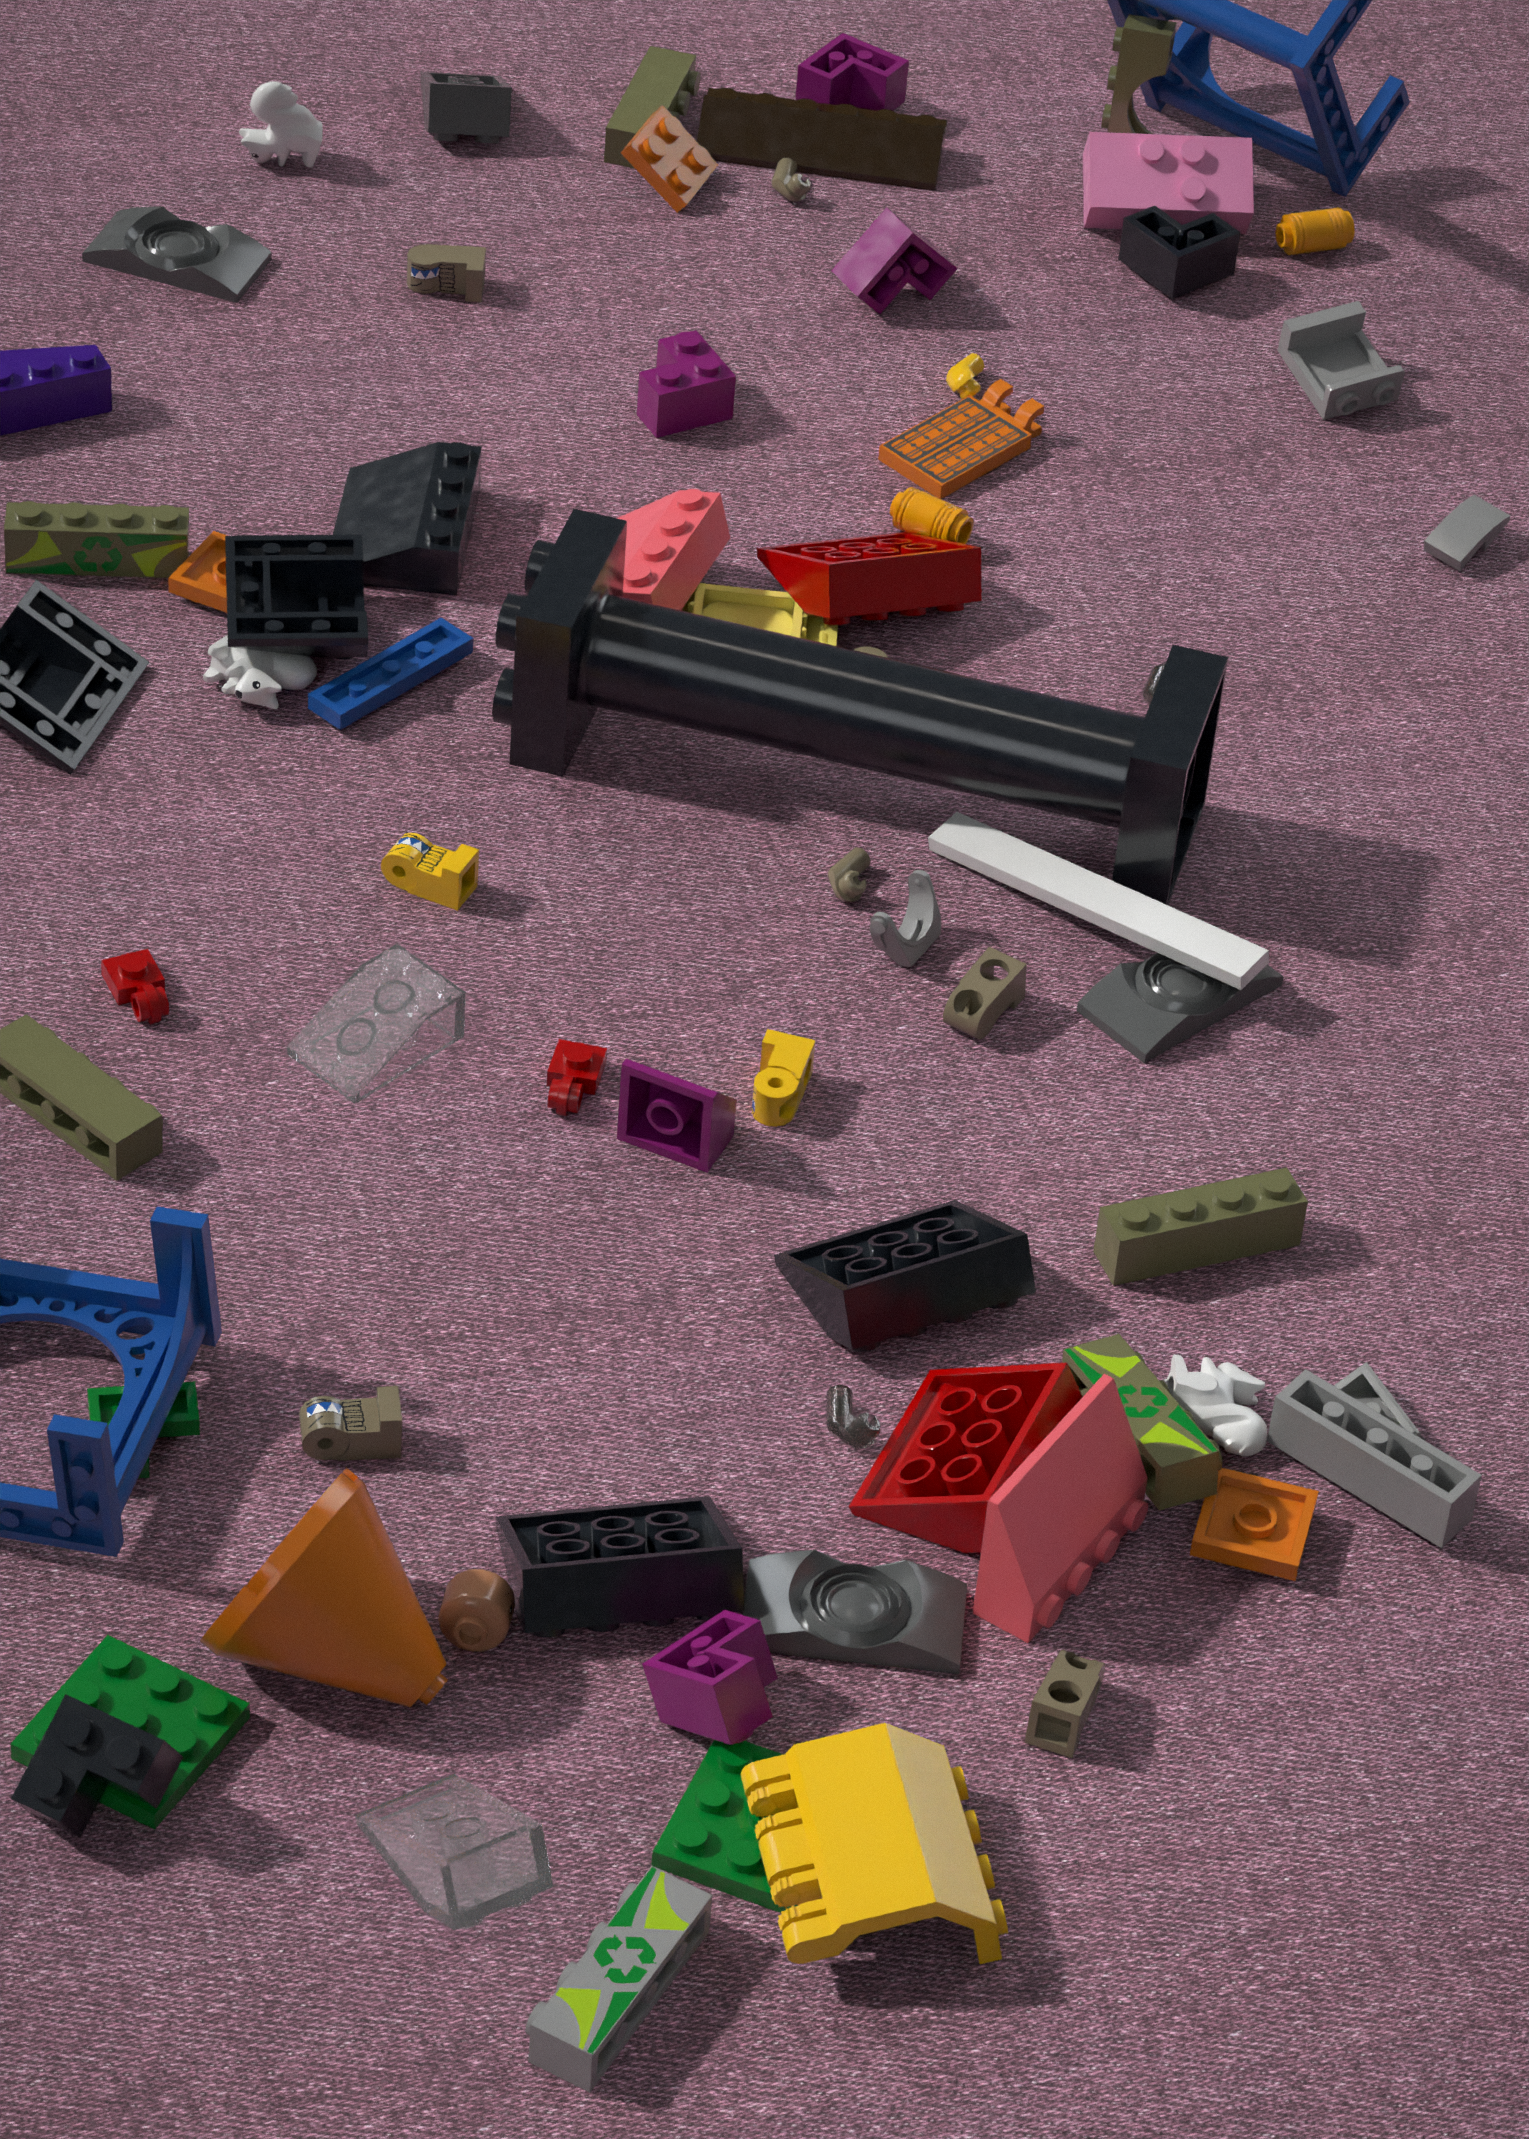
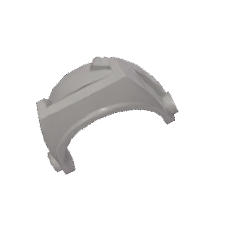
M919 869L915 870L908 877L909 901L900 928L897 930L892 918L884 912H876L870 919V934L875 946L879 950L884 951L898 965L904 967H912L941 934V915L930 875Z

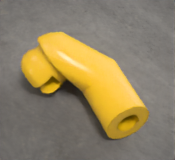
M971 353L948 371L946 382L953 392H958L961 399L969 395L973 397L981 391V385L974 377L984 370L982 358L975 353Z

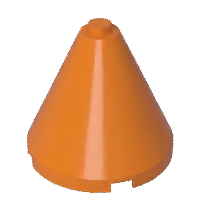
M348 1468L335 1479L200 1639L202 1644L220 1657L411 1707L418 1699L427 1706L448 1681L440 1673L447 1665V1662L364 1481Z

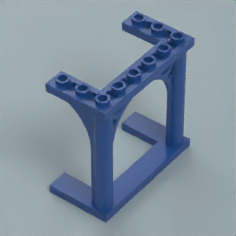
M1107 0L1117 27L1124 26L1129 14L1166 21H1183L1175 33L1172 59L1166 75L1151 78L1140 85L1148 107L1161 112L1163 107L1169 104L1238 137L1252 138L1253 144L1327 177L1331 190L1341 196L1346 197L1410 103L1404 81L1390 75L1354 127L1333 57L1372 0H1332L1308 36L1228 0ZM1213 35L1292 70L1314 138L1242 106L1221 89L1213 76L1210 65V47Z
M156 1207L150 1219L158 1284L0 1258V1324L17 1321H44L79 1329L107 1346L116 1356L124 1373L123 1395L109 1426L108 1423L54 1414L47 1428V1436L56 1492L0 1483V1537L113 1557L118 1556L124 1543L121 1514L201 1344L216 1346L222 1333L208 1214ZM122 1332L144 1335L143 1337L130 1340L118 1337ZM145 1353L143 1360L132 1357V1355Z

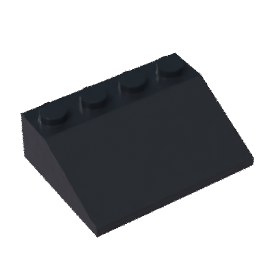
M436 442L349 468L333 535L362 534L365 586L457 596L480 493L482 447L466 445L461 442Z
M956 1200L774 1255L775 1265L827 1336L854 1352L874 1350L881 1345L880 1341L896 1336H919L927 1331V1326L940 1322L958 1323L966 1321L973 1316L972 1312L988 1307L993 1309L1011 1307L1018 1302V1298L1036 1292L1027 1233Z
M710 1496L496 1516V1528L509 1585L514 1592L515 1612L525 1633H532L538 1637H556L565 1633V1629L587 1627V1629L595 1632H608L618 1629L622 1623L642 1622L647 1626H665L673 1623L674 1618L696 1616L700 1620L708 1621L724 1610L731 1612L744 1611L742 1547Z

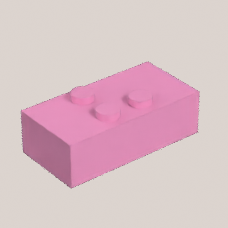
M1089 132L1083 151L1084 228L1122 229L1124 217L1152 206H1157L1181 225L1214 213L1241 232L1240 234H1246L1254 214L1252 138Z

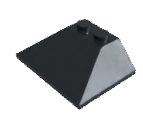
M362 534L225 536L228 647L319 658H336L340 660L353 657H367L368 625L367 611H365Z
M35 580L0 628V724L71 775L145 670L149 661L38 580Z

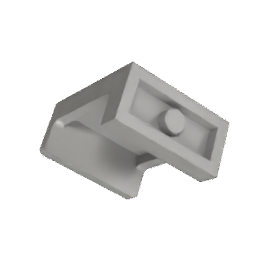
M1359 301L1284 320L1277 351L1323 420L1340 415H1349L1355 411L1377 405H1386L1399 398L1405 371L1401 365L1387 368L1362 331L1366 311Z

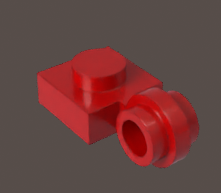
M148 949L101 960V975L118 1005L131 1003L138 1022L148 1020L151 1025L161 1022L162 1016L169 1015V1002L165 992V978Z
M558 1040L547 1071L546 1086L550 1087L548 1108L556 1109V1114L561 1116H567L568 1112L579 1113L583 1093L596 1094L607 1062V1048L581 1042Z

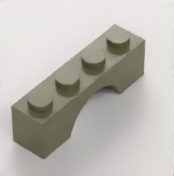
M1129 14L1124 26L1116 28L1113 51L1119 52L1118 65H1111L1107 82V90L1114 91L1112 104H1105L1101 128L1108 129L1109 133L1153 134L1143 126L1135 113L1133 93L1145 81L1166 75L1172 59L1177 22Z

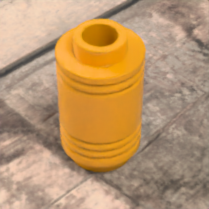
M1341 208L1284 214L1275 229L1276 242L1287 255L1343 249L1353 241L1355 234L1354 221L1350 212L1343 211Z
M909 487L904 492H899L894 497L889 511L890 516L893 517V526L897 529L963 544L968 542L974 525L973 518L968 516L966 510L914 487Z

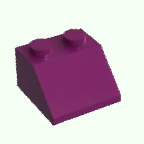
M626 1058L621 1065L617 1139L708 1173L734 1137L737 1100Z

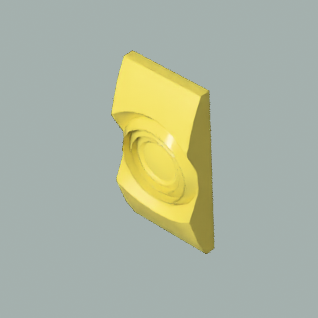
M699 583L681 610L833 646L837 644L838 625L824 624L823 617L805 613L788 592Z

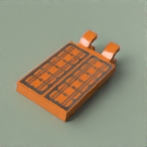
M999 379L989 386L981 400H977L969 395L880 445L878 460L933 496L943 499L1030 449L1031 439L1042 434V426L1033 420L1044 413V405L1031 398L1023 403L1014 417L1010 415L1011 407L1002 401L1013 393V386Z

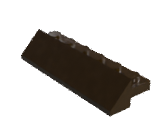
M709 88L707 95L703 96L697 142L709 152L715 161L776 169L779 160L790 158L796 162V172L935 191L948 120L936 119L931 115L913 116L898 114L888 109L878 111L862 109L850 104L832 105L817 103L807 98L798 100L780 98L770 93L751 94L737 92L731 88Z

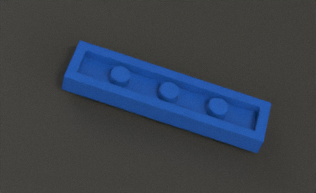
M441 617L309 693L308 709L341 730L472 654L474 638Z

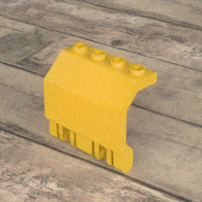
M882 1723L794 1744L784 1755L755 1761L742 1769L741 1779L746 1798L748 1799L749 1811H751L752 1815L755 1814L756 1817L760 1816L763 1818L761 1821H758L754 1830L759 1841L758 1846L768 1885L771 1888L772 1900L775 1905L778 1904L779 1907L784 1906L786 1908L778 1916L780 1931H782V1939L789 1961L796 1964H804L838 1956L859 1935L937 1916L973 1929L979 1964L1002 1959L999 1935L1008 1933L1003 1905L1000 1899L993 1901L989 1899L987 1890L995 1888L987 1854L976 1855L974 1845L982 1843L974 1809L963 1811L961 1801L969 1799L961 1766L950 1767L944 1745L888 1723Z

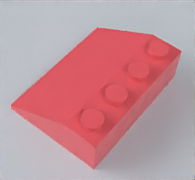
M699 489L679 490L617 518L627 521L623 597L676 610L683 609L730 539L721 493L702 492Z
M1103 1374L988 1500L973 1614L1026 1643H1029L1043 1626L1046 1628L1053 1626L1062 1611L1064 1602L1072 1594L1078 1596L1082 1593L1090 1580L1094 1568L1100 1562L1106 1564L1111 1560L1119 1546L1120 1539L1128 1530L1136 1531L1144 1521L1149 1504L1144 1501L1148 1477L1114 1378Z

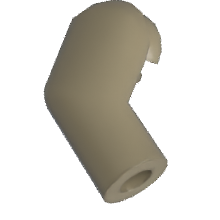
M782 158L777 164L771 185L789 201H802L806 198V193L811 189L810 180L807 178L805 182H802L803 174H796V162L790 158Z
M853 848L828 871L827 876L835 896L844 902L859 900L862 893L866 890V879L859 882L857 876L869 867L871 860L868 853L862 848Z

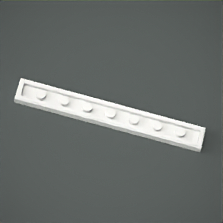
M959 812L953 814L928 837L930 851L1239 990H1242L1269 963V950Z

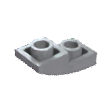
M1472 495L1458 505L1431 532L1424 541V551L1461 571L1479 548L1487 549L1510 521V515L1478 496Z

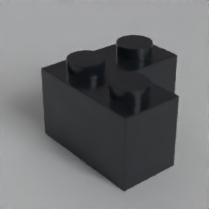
M1152 206L1124 217L1118 260L1165 295L1174 299L1234 275L1241 232L1214 213L1181 225L1157 206Z
M65 1694L11 1799L30 1814L81 1838L107 1786L157 1809L183 1756L166 1741Z

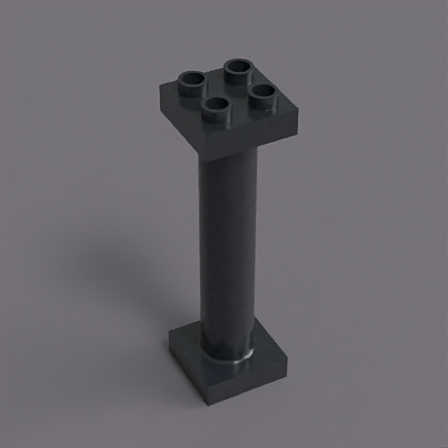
M573 509L556 543L540 539L535 542L525 574V592L528 595L508 593L504 599L498 617L495 640L497 648L515 652L514 669L506 667L499 678L493 700L492 717L494 722L511 726L510 765L563 777L598 707L1120 828L1112 881L1169 906L1206 802L1228 657L1172 645L1146 716L1143 717L624 598L623 582L627 521L578 509Z

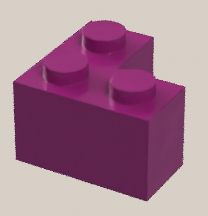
M842 33L798 65L795 100L807 98L817 103L832 105L850 104L862 109L876 111L888 109L894 111L905 102L909 60Z
M886 207L831 271L859 299L881 314L907 283L931 300L958 268L929 240Z
M697 330L680 332L674 336L658 339L656 368L639 372L637 416L656 438L733 419L736 375Z
M724 1610L642 1663L656 1710L662 1723L732 1745L751 1737L754 1729L773 1717L764 1688L777 1680L778 1676L761 1621L758 1619Z

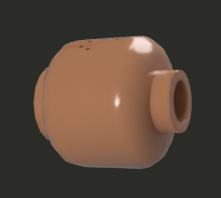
M468 1569L456 1574L447 1584L438 1614L440 1630L445 1638L456 1647L467 1651H487L497 1647L506 1638L515 1608L512 1588L498 1574L484 1569Z

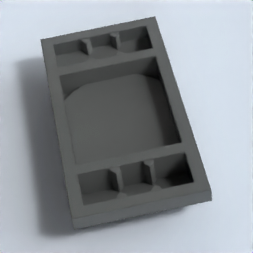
M163 206L134 207L117 211L82 253V262L238 303L271 261V251L227 223L204 227L192 221L179 219Z
M1156 953L1142 962L1120 963L1078 1001L1077 1012L1140 1061L1146 1063L1282 986L1284 976L1267 964L1242 990H1239Z
M815 1549L775 1553L749 1559L742 1615L761 1621L770 1653L959 1674L967 1583L946 1573L908 1560L869 1567L861 1564H845Z

